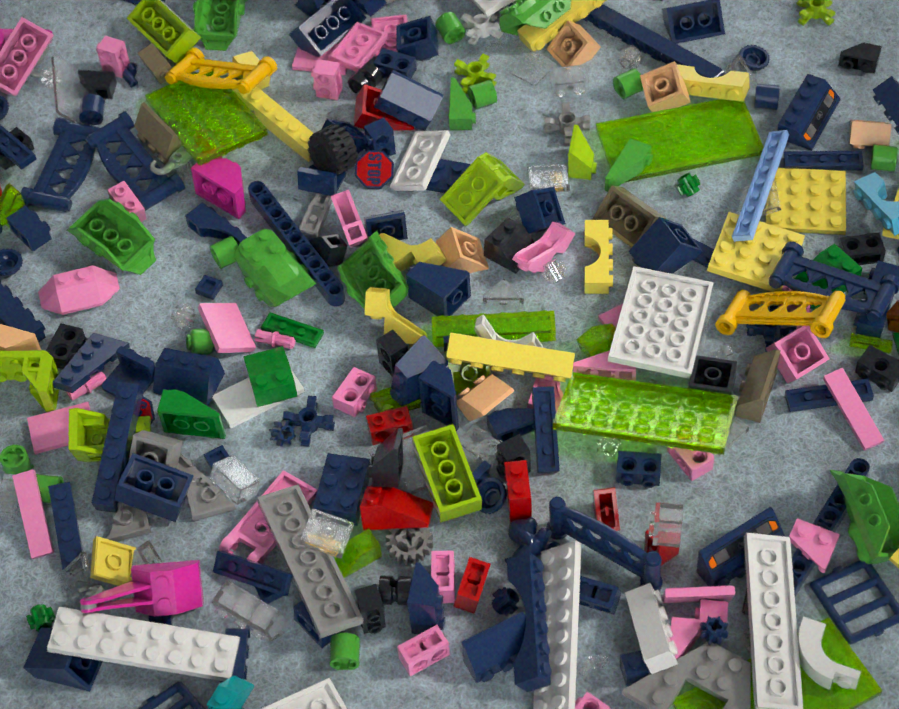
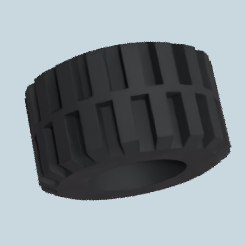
M332 124L313 133L309 137L308 151L313 164L318 170L336 173L338 176L353 168L357 163L356 158H358L354 140L343 127Z

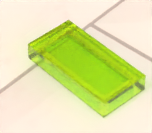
M851 333L849 346L867 349L871 345L890 354L893 340Z

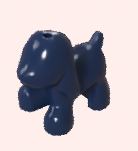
M533 517L516 519L510 523L508 535L520 547L511 557L505 558V562L507 563V560L528 552L538 557L542 551L560 546V544L553 540L548 542L552 534L551 530L540 528L537 532L538 523Z

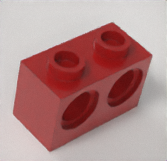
M407 406L366 416L372 445L381 444L398 428H403V438L414 436Z
M469 557L453 607L475 614L491 565L490 563Z

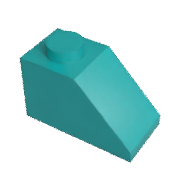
M235 675L217 686L207 703L208 709H241L255 687L254 684Z

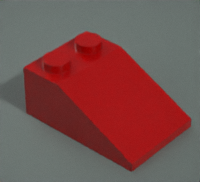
M363 85L356 96L354 127L364 129V126L385 118L393 130H414V126L374 108L381 89Z
M367 486L360 505L363 530L428 528L434 508L433 502L394 487Z

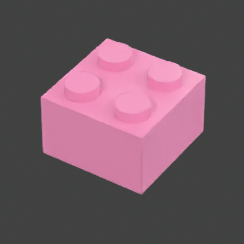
M805 325L766 347L767 352L776 349L781 350L778 370L787 383L799 379L830 359L817 337L811 332L810 326Z

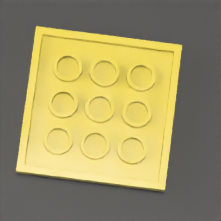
M778 167L766 200L765 223L793 232L846 235V171L785 169Z
M728 212L707 271L767 291H782L783 285L778 289L772 288L769 285V277L782 256V249L787 242H796L802 246L805 235L759 221L753 240L734 242L732 235L739 215Z

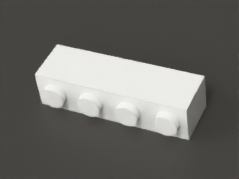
M651 583L625 592L642 656L651 674L677 665L675 655L678 654L675 642L670 640V637H673L670 625L665 623L668 616L664 607L660 606V603H663V599L659 590L655 591Z

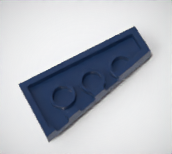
M92 333L53 381L54 388L73 393L89 381L92 374L101 372L105 364L109 361L114 362L118 358L116 350L120 346L129 349V342Z

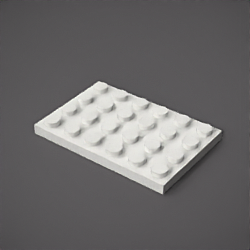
M633 266L608 355V362L690 379L714 282Z

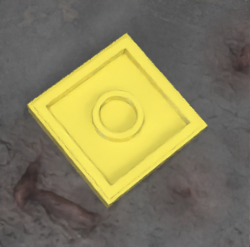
M96 536L93 539L90 578L116 586L132 581L131 567L135 565L136 547Z

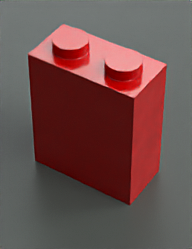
M527 461L504 462L510 523L516 519L532 517V499Z

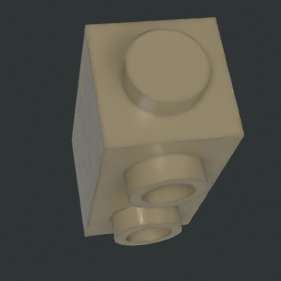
M151 43L137 54L161 85L166 81L165 76L171 69V66L154 44Z

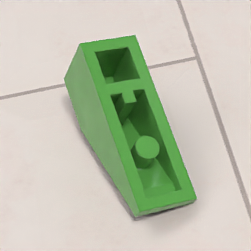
M451 77L450 130H472V124H476V112L472 111V104L455 77Z
M630 138L605 177V191L608 192L612 185L620 186L642 173L646 165L649 166L652 162L651 146Z

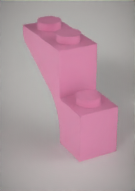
M349 189L332 195L331 199L350 248L365 243L368 237Z
M552 222L548 230L538 241L518 251L512 260L517 262V267L523 271L528 272L529 270L533 273L537 271L544 272L557 252L564 253L576 233L560 223Z
M701 599L700 608L695 607L694 619L672 617L670 628L673 637H670V640L675 642L678 654L675 655L676 660L687 654L701 636V622L707 624L708 616L711 618L720 616L723 623H727L728 602Z

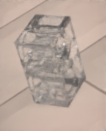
M474 424L459 439L465 456L478 466L484 460L491 465L489 472L491 474L496 469V466H498L495 455L497 454V445L502 443V441L496 440L490 436L487 430L479 428Z

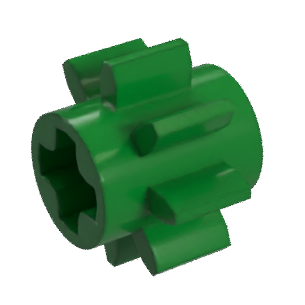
M686 173L677 180L679 184L676 185V188L680 195L685 193L687 197H690L700 190L698 187L700 180L696 174L691 176L690 173Z
M38 604L30 609L31 614L26 615L31 630L36 629L39 632L41 628H52V622L55 621L52 607L47 608L44 604Z

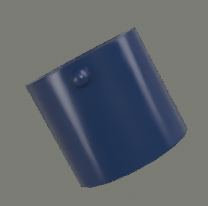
M756 84L754 108L777 110L780 85Z
M87 94L81 98L79 120L82 124L100 125L103 122L104 99L96 94Z

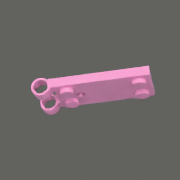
M283 470L263 495L298 484L308 505H310L316 498L318 490ZM257 501L229 535L222 540L219 550L233 554L234 552L230 549L235 551L239 543L242 542L254 549L247 559L263 564L265 558L277 543ZM261 527L266 528L264 532L258 531Z

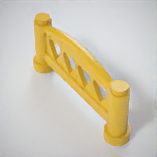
M193 47L186 52L185 57L166 73L165 80L169 84L182 81L202 88L238 89L240 93L247 94L263 79L275 73L277 64L268 56L263 57L258 62V66L205 59L201 50ZM199 69V73L191 74V72ZM214 71V74L212 76L205 75L207 73ZM228 73V77L226 78L219 77L221 75ZM243 75V78H242L241 80H235V79H233V78H236V77H238V76Z
M742 289L736 293L725 313L719 316L715 327L724 335H732L738 324L810 326V330L815 336L827 338L830 336L834 327L833 323L845 303V294L841 291H835L830 296L801 291H775L750 295L747 290ZM752 304H764L754 311L749 309V306ZM783 304L782 306H780L772 312H769L768 310L769 305ZM789 305H801L792 312L787 311ZM809 305H821L810 313L806 311V307Z

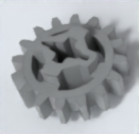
M429 527L388 529L389 535L385 537L387 542L386 549L389 550L390 557L395 556L397 563L402 559L404 560V565H407L410 560H412L413 564H416V559L419 558L421 561H424V554L430 555V548H433V534L430 533ZM407 537L411 540L412 545L409 544Z

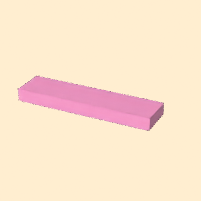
M841 368L823 377L825 384L863 450L865 451L883 443L884 439L844 369Z
M32 469L13 475L31 558L35 559L53 554L54 549L35 470Z

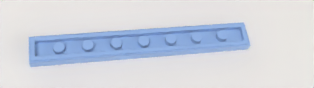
M787 130L773 131L768 134L732 235L734 242L748 241L754 238L789 137Z

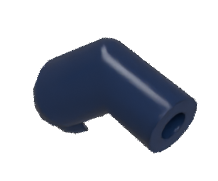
M133 62L129 63L123 72V78L131 88L138 85V81L135 79L138 66Z

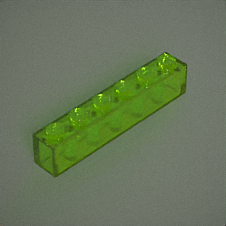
M554 310L501 312L494 314L481 313L474 315L461 314L455 316L440 315L432 317V341L435 347H444L443 336H449L450 333L478 337L474 327L476 319L483 314L494 331L502 338L517 340L534 332L540 342L556 341Z

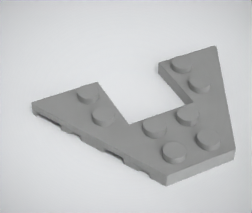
M180 452L179 462L175 469L194 475L187 493L193 521L236 510L234 503H231L221 493V490L215 487ZM121 502L118 503V511L114 515V522L107 539L118 542L151 533L147 512Z
M707 642L678 658L677 665L644 677L625 688L622 693L623 696L647 709H669L687 681L726 702L723 709H750L751 663L714 643L708 645Z

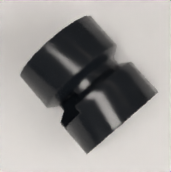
M365 63L358 72L348 79V86L352 92L357 94L364 84L376 87L382 81V74L373 64Z
M380 575L378 591L383 605H392L394 602H397L398 605L408 606L407 601L412 576H399L398 579H394L393 576Z

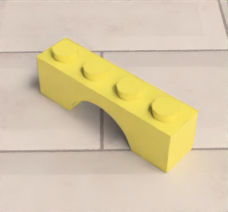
M677 65L687 87L688 95L743 102L750 89L749 73L730 71L720 77L707 78L697 74L693 66Z
M585 220V247L594 250L599 255L596 262L585 266V294H609V287H613V275H609V271H613V259H609V255H613V243H609V240H612V228H609L608 220Z

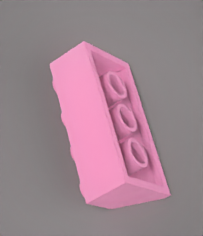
M21 17L0 51V92L17 96L54 35Z

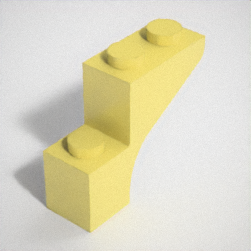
M385 233L379 235L381 240L386 243L388 253L394 258L393 263L395 267L400 271H404L418 262L440 266L447 261L440 247L432 238L418 245H408Z
M370 287L366 290L364 315L377 320L385 317L384 335L394 330L410 347L421 336L425 335L427 337L425 331L394 310L390 301V289Z

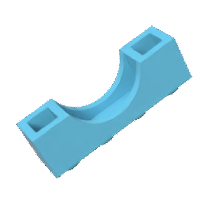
M876 172L854 181V195L856 199L863 202L865 208L873 213L876 220L882 222L886 230L889 229L894 236L899 234V201L890 202L884 200L887 197L885 181Z

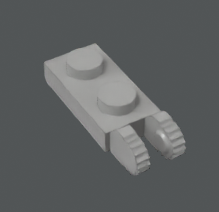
M315 194L299 227L305 237L317 238L333 202L331 196L327 195L324 204H321V194Z

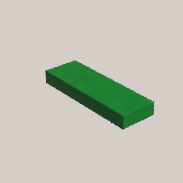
M269 312L261 326L263 331L272 333L277 331L281 335L294 337L296 342L313 348L317 347L324 335V330L271 312Z

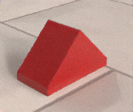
M615 487L593 490L595 519L615 531H620Z

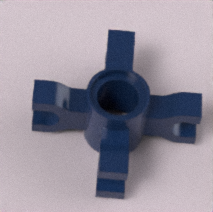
M770 306L769 312H772L779 307ZM746 324V328H748L747 336L763 335L766 347L781 339L782 336H786L796 330L797 325Z
M308 395L307 407L300 410L299 414L284 411L282 419L288 420L289 426H300L299 438L302 440L301 446L310 447L311 434L317 431L318 428L334 431V415H317L318 403H316V396Z

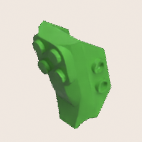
M197 0L193 3V12L195 13L194 31L201 36L200 40L205 50L227 51L231 42L237 37L241 16L245 13V2L247 0Z
M514 0L512 2L513 5L507 6L499 12L501 14L498 17L500 19V29L504 33L519 36L517 30L524 25L545 29L570 10L571 0Z
M110 198L98 200L67 229L82 245L92 250L99 257L103 256L122 271H130L141 275L156 262L153 247L155 238L141 223L135 213L128 212L121 203H115Z
M263 229L241 241L235 251L234 259L245 277L244 281L249 289L253 287L258 300H263L268 307H277L316 284L308 275L306 267L297 262L294 253L286 249L283 242L272 230Z
M377 231L346 261L337 267L341 274L340 279L347 287V293L364 309L366 290L370 287L390 289V301L393 308L407 296L409 289L401 271L395 267L393 263L394 258L388 253L386 243L381 240Z
M830 470L844 494L847 513L851 521L848 534L855 541L857 556L867 564H879L889 561V558L899 549V502L893 488L863 475Z

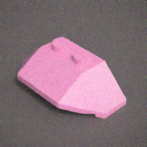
M92 265L53 275L38 293L42 309L65 315L101 306L115 292L117 293L120 288L115 272Z

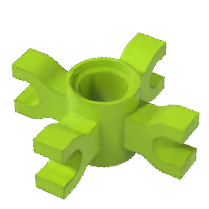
M798 0L796 4L806 8L799 12L801 18L798 19V23L804 26L811 18H821L830 26L834 23L832 17L836 12L825 7L832 5L833 1Z
M482 54L478 62L473 61L468 65L459 59L454 63V66L457 67L454 73L466 76L460 82L463 85L462 90L465 94H468V86L486 80H491L495 87L496 81L493 80L496 78V74L484 71L490 66V63L487 62L489 60L488 55Z

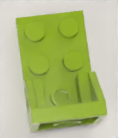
M485 152L473 161L439 200L467 226L493 198L501 200L516 193L525 184L500 159Z
M46 350L0 351V382H5L6 380L25 382L28 380L30 382V393L45 412L56 410L60 389H56L53 386V381L59 375L53 357Z
M80 408L69 409L68 450L78 461H101L110 418H107L105 414ZM150 416L138 417L135 434L142 430L151 432Z

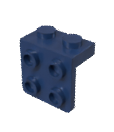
M310 165L309 168L299 167L297 171L298 189L329 196L335 195L346 177V171L337 176L336 173L320 171L315 165Z
M120 346L116 350L119 364L103 382L101 387L103 391L115 396L118 382L139 384L144 394L154 381L155 363L151 358L143 357L131 348L127 349Z

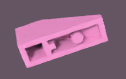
M609 350L574 362L573 377L636 381V367L608 362Z

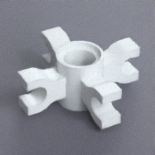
M464 13L461 17L462 21H466L463 26L470 29L466 33L467 36L471 37L468 40V44L475 45L479 37L486 38L490 34L498 39L503 35V32L499 31V23H493L497 20V16L493 14L488 17L485 14H477L472 17Z

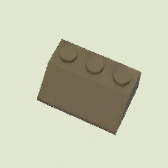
M143 102L134 125L138 132L136 136L143 144L147 142L149 150L153 154L157 152L159 154L157 157L165 165L168 163L170 156L183 146V143L177 134Z
M612 185L592 219L608 220L609 228H612V234L632 248L659 217H665L624 187Z
M776 349L756 355L753 358L752 364H747L745 370L747 378L746 380L742 379L739 388L741 395L740 397L736 396L733 408L736 409V417L758 423L761 422L777 375L781 350Z

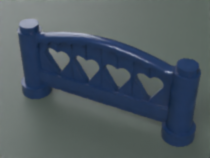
M124 111L118 114V118L88 135L85 141L91 149L93 147L97 148L100 159L110 176L117 184L125 181L146 211L175 192H182L186 187L177 173L172 174L168 178L166 174L157 175L151 171L150 164L154 159L130 131L134 128V122L129 114ZM122 142L115 153H111L110 148L106 147L108 143ZM119 155H131L128 163L124 166L120 165V161L116 160V157ZM156 163L155 167L160 169L159 165ZM142 167L135 178H131L130 173L126 172L128 168ZM152 180L145 191L140 190V186L136 185V182Z
M57 117L54 122L53 133L59 137L34 189L22 188L19 198L20 205L26 207L33 205L63 212L70 211L72 200L69 199L76 193L87 177L95 154V148L91 149L87 143L83 145L84 149L81 151H77L70 144L85 141L88 135L100 128L69 122L65 118ZM75 155L80 156L76 159L77 163L75 165L69 164L64 159ZM68 169L73 170L70 173L71 177L68 179H64L57 173ZM62 183L67 184L63 188L64 192L57 193L50 187Z
M787 242L782 249V256L769 277V285L772 288L778 289L784 285L793 291L810 292L830 296L833 293L832 289L845 285L848 295L845 296V303L841 309L866 313L868 320L871 322H878L882 318L893 295L899 291V278L895 275L885 274L880 282H876L802 257L804 249L796 242ZM806 272L808 282H801L792 277ZM824 278L828 288L822 289L819 286H813L812 283ZM863 291L865 292L867 302H860L858 299L854 300L851 296Z
M559 496L553 497L550 500L549 522L547 523V529L552 531L550 538L561 540L568 535L639 576L640 586L651 583L655 591L662 589L663 581L660 576L662 558L656 551L645 552L609 526L567 507L563 498ZM572 520H573L575 523L580 524V525L582 526V528H578L577 526H575V525L573 524ZM590 531L599 535L601 539L594 537ZM609 542H611L613 545L618 546L620 549L616 550L611 546ZM628 553H630L632 556H635L639 560L635 561L630 557Z

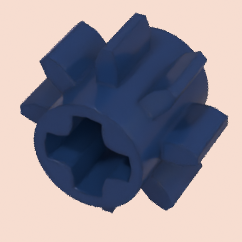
M282 420L281 423L274 421L275 426L269 429L271 432L270 440H276L277 446H283L284 443L290 445V440L296 437L293 430L295 426H289L288 420Z
M498 588L492 594L494 597L492 607L498 614H505L507 616L510 613L512 615L519 609L516 605L519 602V596L512 588Z
M708 616L707 624L701 622L700 629L702 632L700 638H705L708 645H711V643L721 645L722 638H728L729 632L726 631L728 623H723L720 616L717 618Z

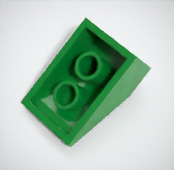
M835 243L820 252L813 259V261L858 276L862 274L863 268ZM802 272L794 278L801 282H808L806 272ZM824 278L812 283L813 286H819L822 289L828 288ZM841 285L839 287L832 289L831 291H841L844 293L846 291L845 285ZM810 305V309L815 310L821 305Z
M283 346L243 356L257 407L298 397L293 374Z
M163 389L157 412L164 433L225 439L226 434L220 413L185 392L175 389Z

